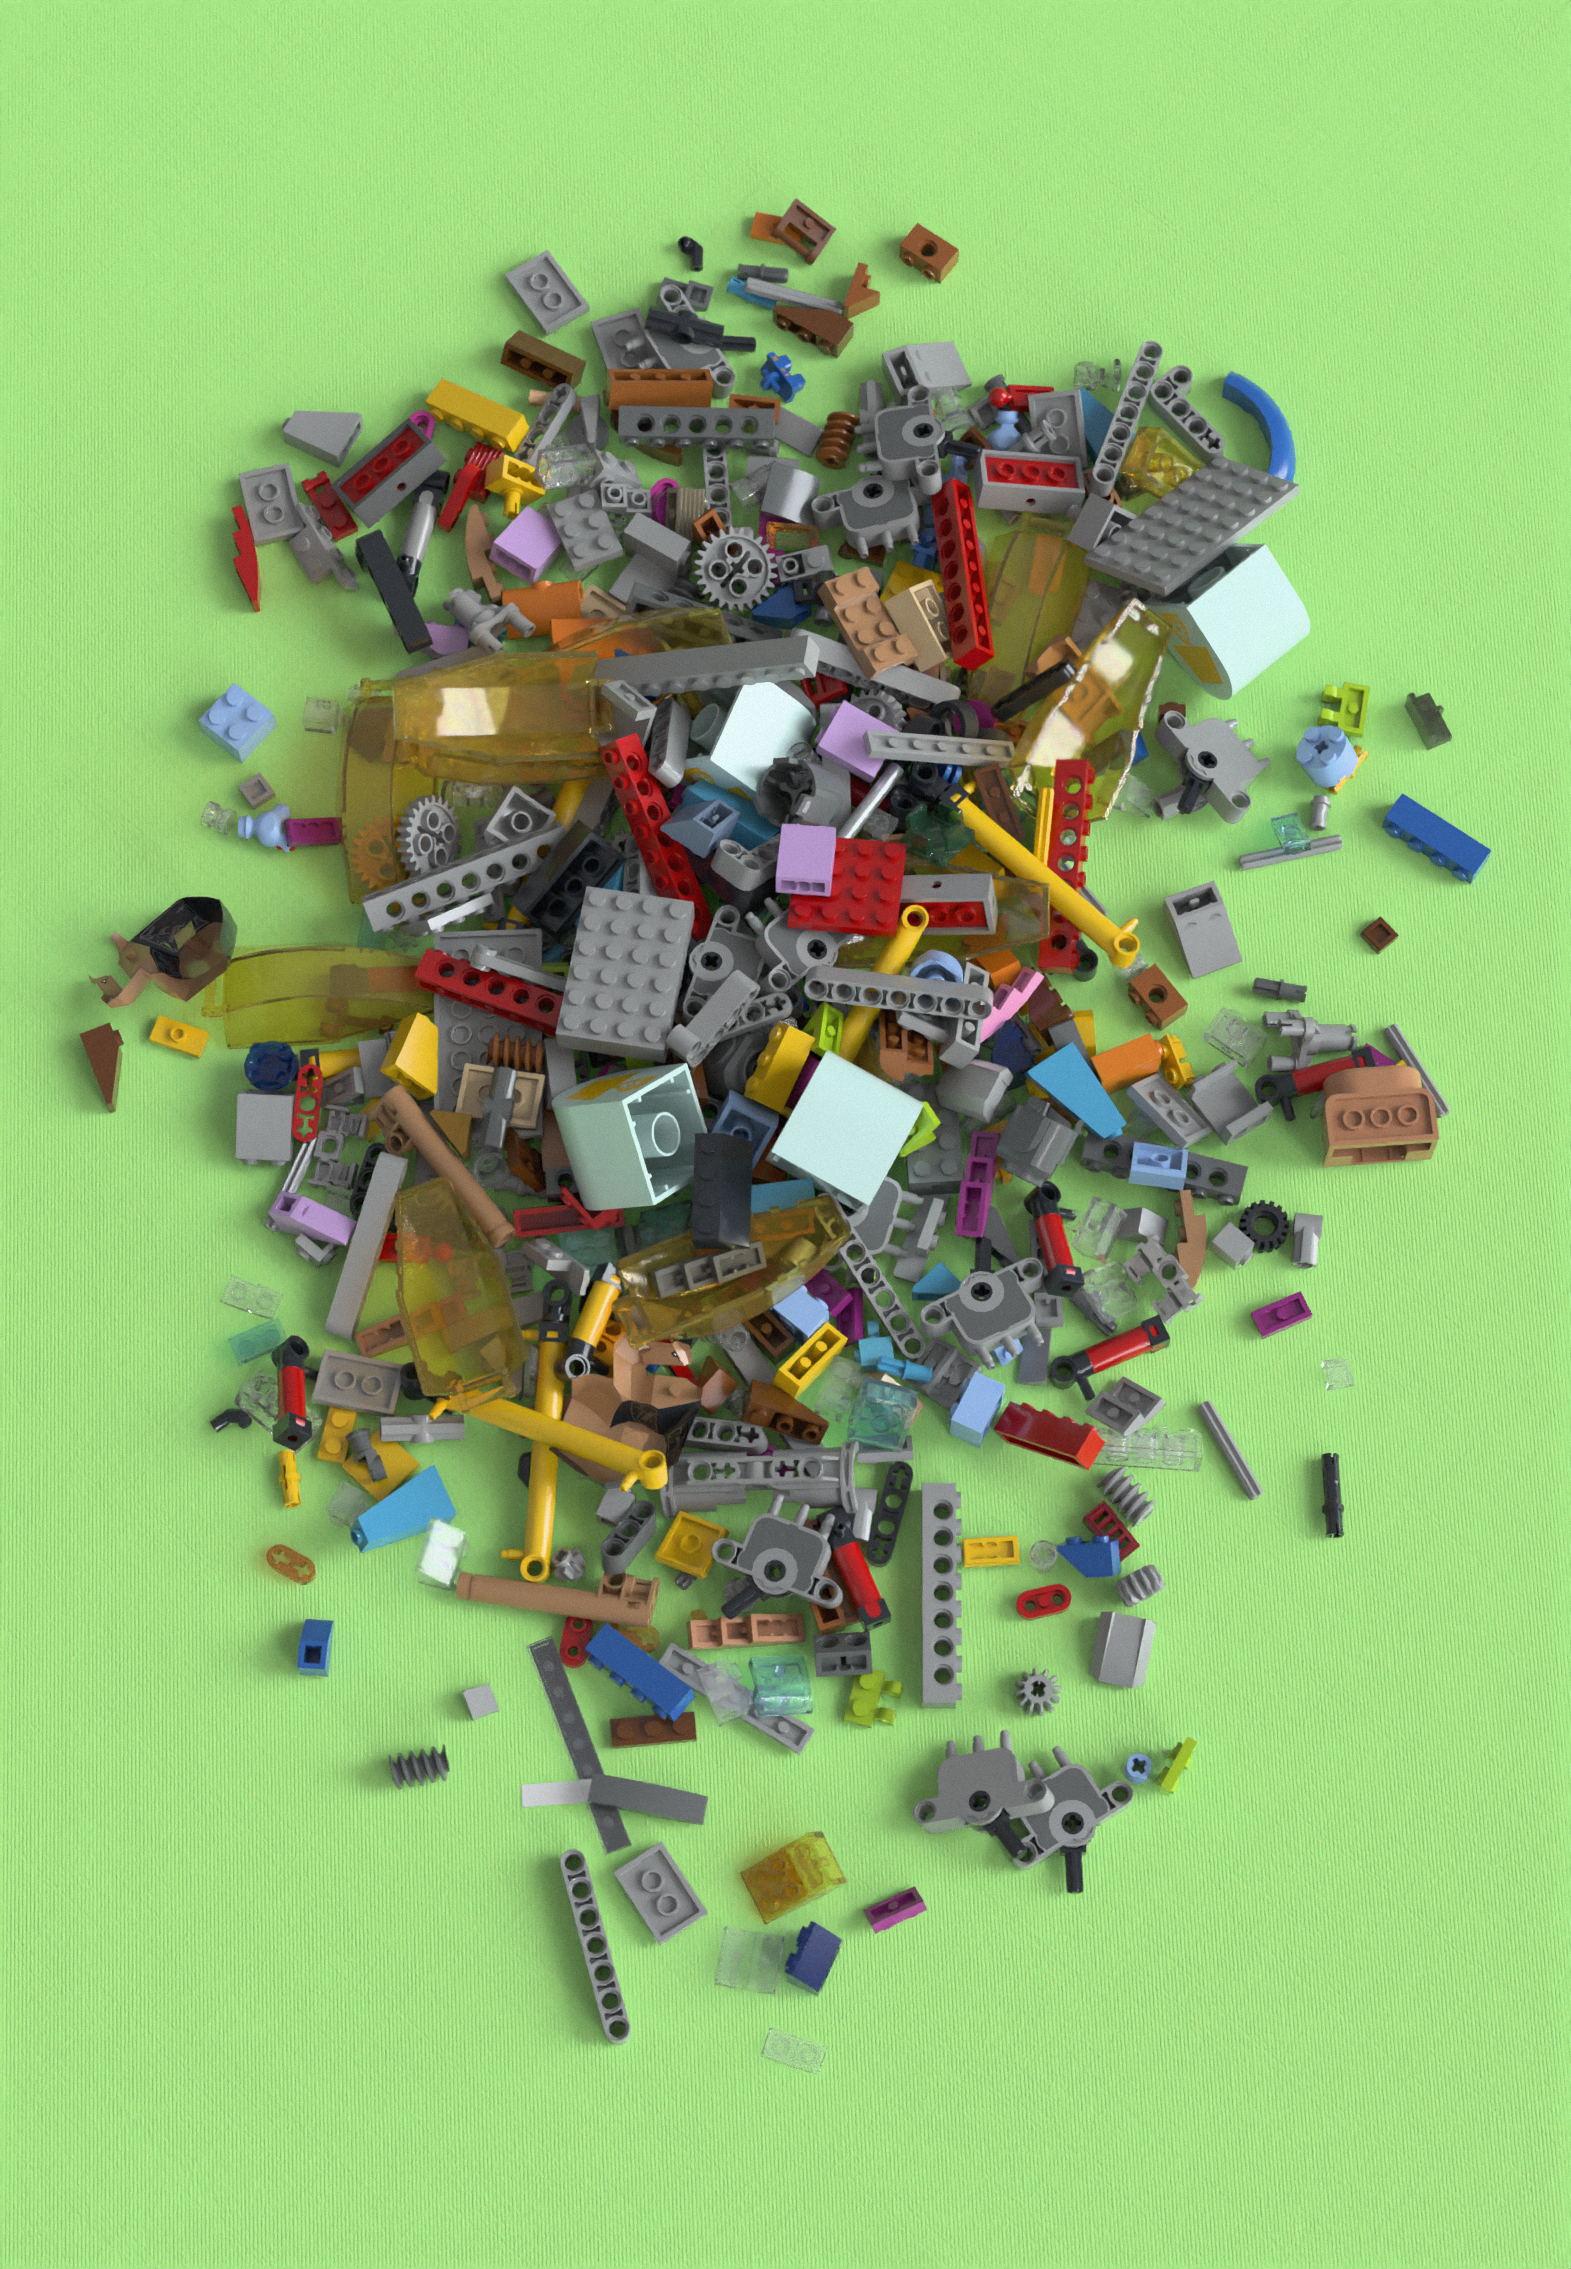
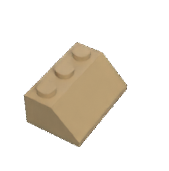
M931 579L910 587L884 602L887 607V613L896 624L900 635L906 633L917 651L918 656L913 664L919 669L920 673L952 658L946 607Z

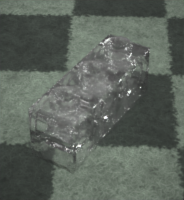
M261 1369L240 1386L234 1403L273 1435L272 1426L278 1422L277 1381ZM307 1407L306 1419L312 1421V1437L296 1451L291 1450L294 1454H297L317 1437L323 1422L315 1412Z

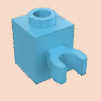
M878 1320L867 1321L868 1339L858 1340V1349H853L855 1365H860L861 1374L879 1372L876 1368L879 1356L894 1359L891 1336L880 1337Z

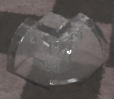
M477 774L452 775L443 782L441 798L442 800H448V806L496 807L507 785L500 778Z

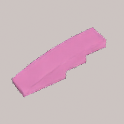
M1024 966L1011 986L1004 983L1000 985L993 996L992 1013L987 1019L983 1020L980 1043L989 1038L1017 1012L1042 981L1043 975Z

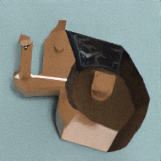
M185 897L178 899L130 941L124 939L116 931L110 937L118 948V965L130 978V982L124 989L119 986L111 975L95 979L89 975L90 982L99 986L104 993L101 999L111 1008L129 1006L135 1002L150 982L171 997L187 1002L228 969L235 948L237 926L230 912L219 899L211 897Z
M623 1333L614 1343L613 1378L588 1374L572 1379V1399L563 1422L644 1452L658 1450L665 1455L668 1470L678 1462L701 1404L703 1387L699 1388L687 1378L662 1375L648 1376L645 1368L649 1364H691L692 1353L690 1345L678 1341L670 1344L640 1340L639 1334ZM554 1447L549 1448L551 1452L583 1477L605 1489L619 1488L626 1474ZM637 1479L632 1486L641 1484L640 1480Z

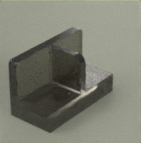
M1413 692L1408 694L1405 708L1426 749L1430 750L1451 741L1452 735L1442 717L1444 710L1442 705L1436 706L1430 693L1417 698Z

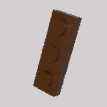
M999 763L973 771L988 816L1015 840L1025 839L1024 831Z
M694 1711L682 1712L675 1722L667 1717L663 1720L657 1715L610 1719L612 1749L697 1741Z

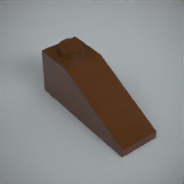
M107 1023L79 1035L110 1113L116 1112L123 1056L119 1046L124 1045L119 1030L113 1031L111 1024Z

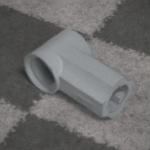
M1182 783L1174 790L1153 798V811L1157 818L1163 821L1180 814L1177 805L1185 789V786L1181 785ZM1199 794L1191 813L1200 810L1208 803L1203 795Z
M1295 1213L1292 1234L1295 1237L1293 1266L1301 1269L1316 1268L1318 1240H1320L1322 1233V1215Z
M855 1487L858 1513H848V1518L859 1544L869 1542L872 1514H875L877 1489Z

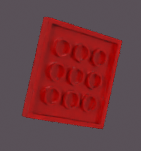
M836 837L830 896L791 894L788 928L896 938L907 843Z

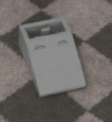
M953 341L905 345L882 353V370L899 407L908 405L907 393L910 388L916 385L928 387L932 400L972 386Z
M1214 880L1164 898L1163 913L1192 979L1242 962L1225 904Z

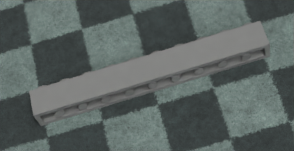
M809 635L572 662L566 690L577 703L588 704L596 701H610L600 693L604 683L618 680L625 681L642 696H659L660 694L668 693L680 694L686 691H705L712 688H730L739 685L752 686L757 683H777L793 679L802 680L815 677L820 649Z

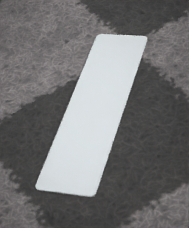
M592 1779L522 1785V1806L532 1807L588 1802Z

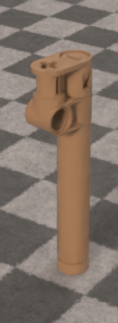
M397 1085L385 1093L367 1118L371 1122L375 1121L382 1129L387 1151L392 1155L399 1156L417 1148L480 1230L489 1238L488 1240L491 1244L498 1248L507 1243L516 1234L515 1228L511 1223H508L504 1214L402 1085Z
M626 1571L618 1575H610L604 1572L599 1591L591 1592L460 1572L456 1587V1598L650 1628L658 1598L660 1580L657 1577H654L652 1581L637 1579L635 1575L626 1574Z

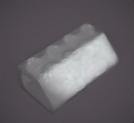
M1101 1422L1092 1425L1098 1430L1097 1434L1105 1442L1093 1464L1199 1472L1203 1459L1202 1432H1196L1194 1428L1185 1427L1175 1431L1168 1430L1166 1426L1158 1425L1152 1426V1429L1140 1428L1125 1437Z

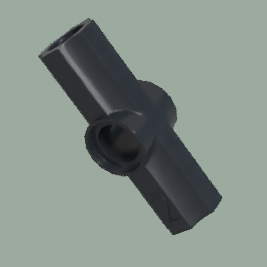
M650 306L644 329L669 335L673 341L679 344L686 345L696 342L719 349L724 325L698 319L695 313L688 310H680L675 313Z

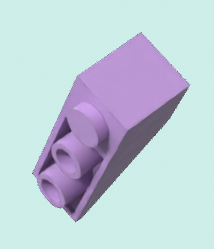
M433 621L425 623L433 644L420 651L433 660L471 647L472 642L469 640V630L465 626L459 624L445 626ZM393 624L394 634L399 637L398 632Z
M284 1191L280 1192L268 1212L282 1232L294 1235L303 1233L308 1238L344 1246L348 1244L357 1225V1221L303 1195Z

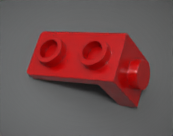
M565 1184L560 1187L563 1193L560 1195V1198L569 1208L576 1207L581 1213L578 1218L588 1229L592 1226L597 1231L605 1223L607 1226H610L621 1216L618 1213L621 1208L600 1210L593 1216L583 1207V1204Z

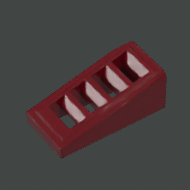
M1105 1501L1101 1502L1084 1516L1082 1523L1094 1536L1109 1535L1110 1538L1119 1531L1121 1535L1117 1538L1118 1544L1120 1545L1124 1540L1128 1541L1129 1544L1119 1551L1120 1563L1140 1547L1139 1543ZM1104 1514L1106 1518L1096 1525L1094 1521ZM1109 1523H1112L1114 1526L1103 1534L1101 1530Z

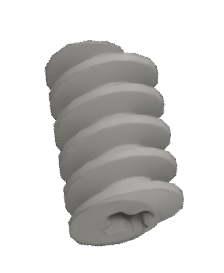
M1124 1466L1108 1473L1096 1487L1105 1486L1102 1492L1104 1496L1113 1494L1110 1502L1112 1504L1120 1502L1117 1508L1119 1512L1128 1510L1125 1515L1127 1521L1136 1518L1132 1525L1135 1528L1153 1512L1156 1500L1145 1501L1149 1492L1138 1493L1141 1483L1131 1485L1130 1483L1134 1476L1124 1477L1123 1474L1126 1470Z

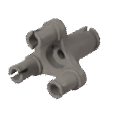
M461 588L454 589L447 596L453 600L451 603L448 601L443 603V608L447 611L449 610V613L469 630V640L475 645H480L494 659L499 657L500 666L512 663V660L499 650H505V645L498 641L504 628L510 624L524 638H527L536 627L534 623L530 622L520 613V609L514 603L485 610L473 598L464 593Z
M1287 1010L1286 1012L1264 1011L1262 1024L1264 1029H1281V1031H1277L1278 1036H1290L1292 1044L1291 1056H1268V1072H1290L1307 1067L1318 1051H1346V1049L1354 1051L1357 1047L1358 1036L1351 1037V1033L1357 1032L1354 1024L1348 1026L1345 1024H1318L1312 1017H1302L1298 1010Z

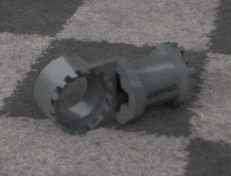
M360 1428L358 1432L354 1430V1432H350L345 1437L346 1441L350 1442L355 1454L353 1457L354 1463H367V1467L369 1466L368 1470L371 1471L370 1475L373 1474L371 1476L373 1483L388 1478L380 1454L378 1455L377 1450L372 1448L368 1436L370 1435V1430L368 1428Z

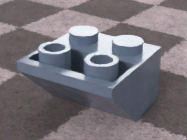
M720 799L688 804L662 824L660 830L668 834L673 840L689 848L694 854L705 858L718 847L721 840L730 838L740 812Z

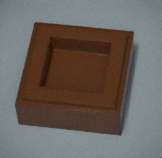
M1381 916L1360 934V937L1378 955L1398 939L1399 936Z

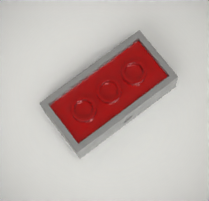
M983 449L981 459L975 461L973 478L977 508L1067 515L1068 509L1073 504L1078 505L1080 508L1082 506L1085 488L1080 457Z
M991 874L903 876L898 920L907 907L919 905L927 911L929 917L928 924L922 935L995 934L998 906ZM913 913L907 916V921L911 926L917 927L921 924V919L917 914Z

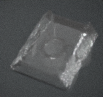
M1110 1261L1082 1272L1085 1284L1079 1291L1093 1308L1102 1324L1139 1310L1135 1292L1128 1288L1125 1283L1128 1273L1122 1263Z

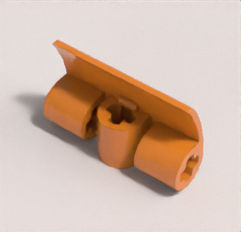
M580 580L560 583L538 581L532 583L531 587L504 590L502 601L503 606L514 603L520 609V613L535 624L534 631L527 637L529 638L550 635L549 622L551 619H582L580 603L584 602V591ZM510 624L506 626L507 636L510 640L524 638Z

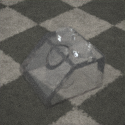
M431 1517L415 1567L419 1583L451 1592L453 1584L457 1585L459 1574L462 1572V1569L459 1568L461 1558L466 1559L470 1547V1542H466L465 1532Z

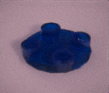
M269 1041L255 1043L250 1047V1053L247 1055L244 1063L245 1076L254 1087L264 1091L279 1090L288 1085L295 1077L298 1068L297 1057L290 1045Z

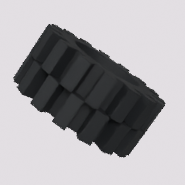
M1260 1200L1259 1204L1253 1202L1250 1208L1246 1207L1241 1216L1238 1229L1254 1242L1252 1251L1256 1248L1259 1249L1258 1253H1263V1250H1267V1253H1270L1274 1248L1276 1250L1280 1248L1281 1244L1286 1240L1290 1225L1289 1220H1287L1288 1215L1286 1211L1282 1212L1280 1205L1275 1207V1202L1270 1201L1269 1204H1265V1200ZM1259 1218L1270 1219L1274 1224L1273 1233L1268 1236L1259 1235L1254 1230V1222Z

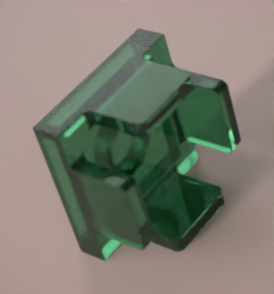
M942 800L938 803L939 813L931 811L928 814L927 805L921 803L906 816L907 833L899 840V843H907L908 853L942 869L975 839V832L965 826L962 809Z

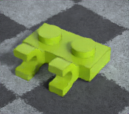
M1344 682L1342 688L1326 684L1322 692L1321 702L1329 704L1340 702L1339 712L1322 708L1321 714L1318 716L1317 726H1336L1341 728L1347 736L1362 738L1370 687Z
M872 1669V1674L856 1675L844 1721L872 1728L874 1720L893 1726L896 1717L895 1710L883 1707L878 1708L881 1694L900 1699L903 1690L902 1683L885 1681L886 1672Z
M1187 1736L1184 1743L1178 1741L1176 1747L1171 1750L1167 1759L1174 1761L1170 1768L1165 1766L1154 1782L1158 1786L1161 1785L1159 1792L1168 1797L1170 1793H1175L1179 1786L1178 1779L1183 1769L1187 1770L1193 1760L1191 1755L1197 1741Z

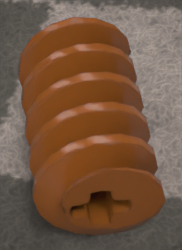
M842 411L832 412L828 415L827 423L824 426V432L819 442V449L816 451V459L823 466L834 470L846 467L843 462L849 459L847 453L851 451L850 444L854 442V437L852 436L855 435L854 428L860 424V419L857 416Z
M496 1032L489 1041L485 1064L488 1065L493 1058V1063L496 1067H499L503 1061L505 1067L511 1068L514 1063L515 1070L520 1071L525 1064L526 1072L531 1073L535 1067L536 1073L540 1074L545 1055L542 1041L538 1040L536 1045L532 1046L531 1038H527L525 1044H521L520 1036L517 1035L515 1041L511 1042L509 1034H506L502 1041L500 1040L499 1032Z

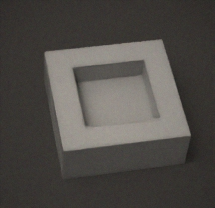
M261 773L238 786L239 791L253 810L275 797L274 791Z

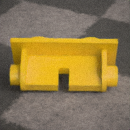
M1166 1033L1159 1040L1163 1050L1161 1064L1165 1072L1166 1081L1176 1091L1183 1085L1185 1088L1192 1087L1191 1083L1196 1077L1193 1074L1190 1063H1180L1179 1061L1187 1057L1181 1039H1177L1176 1035L1169 1036V1033Z

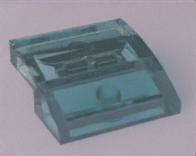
M804 1655L751 1657L748 1665L755 1686L752 1695L759 1717L812 1714V1691Z

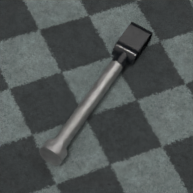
M918 713L912 718L902 733L944 736L945 724L941 720ZM893 760L836 834V837L854 839L911 762L916 763L917 761Z

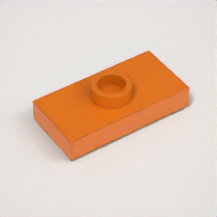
M756 212L750 238L786 245L777 238L775 240L770 236L782 217ZM786 226L784 230L801 242L802 237Z

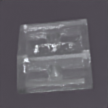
M728 1926L724 1927L714 1984L753 1992L775 1994L784 1937L760 1931L751 1932Z

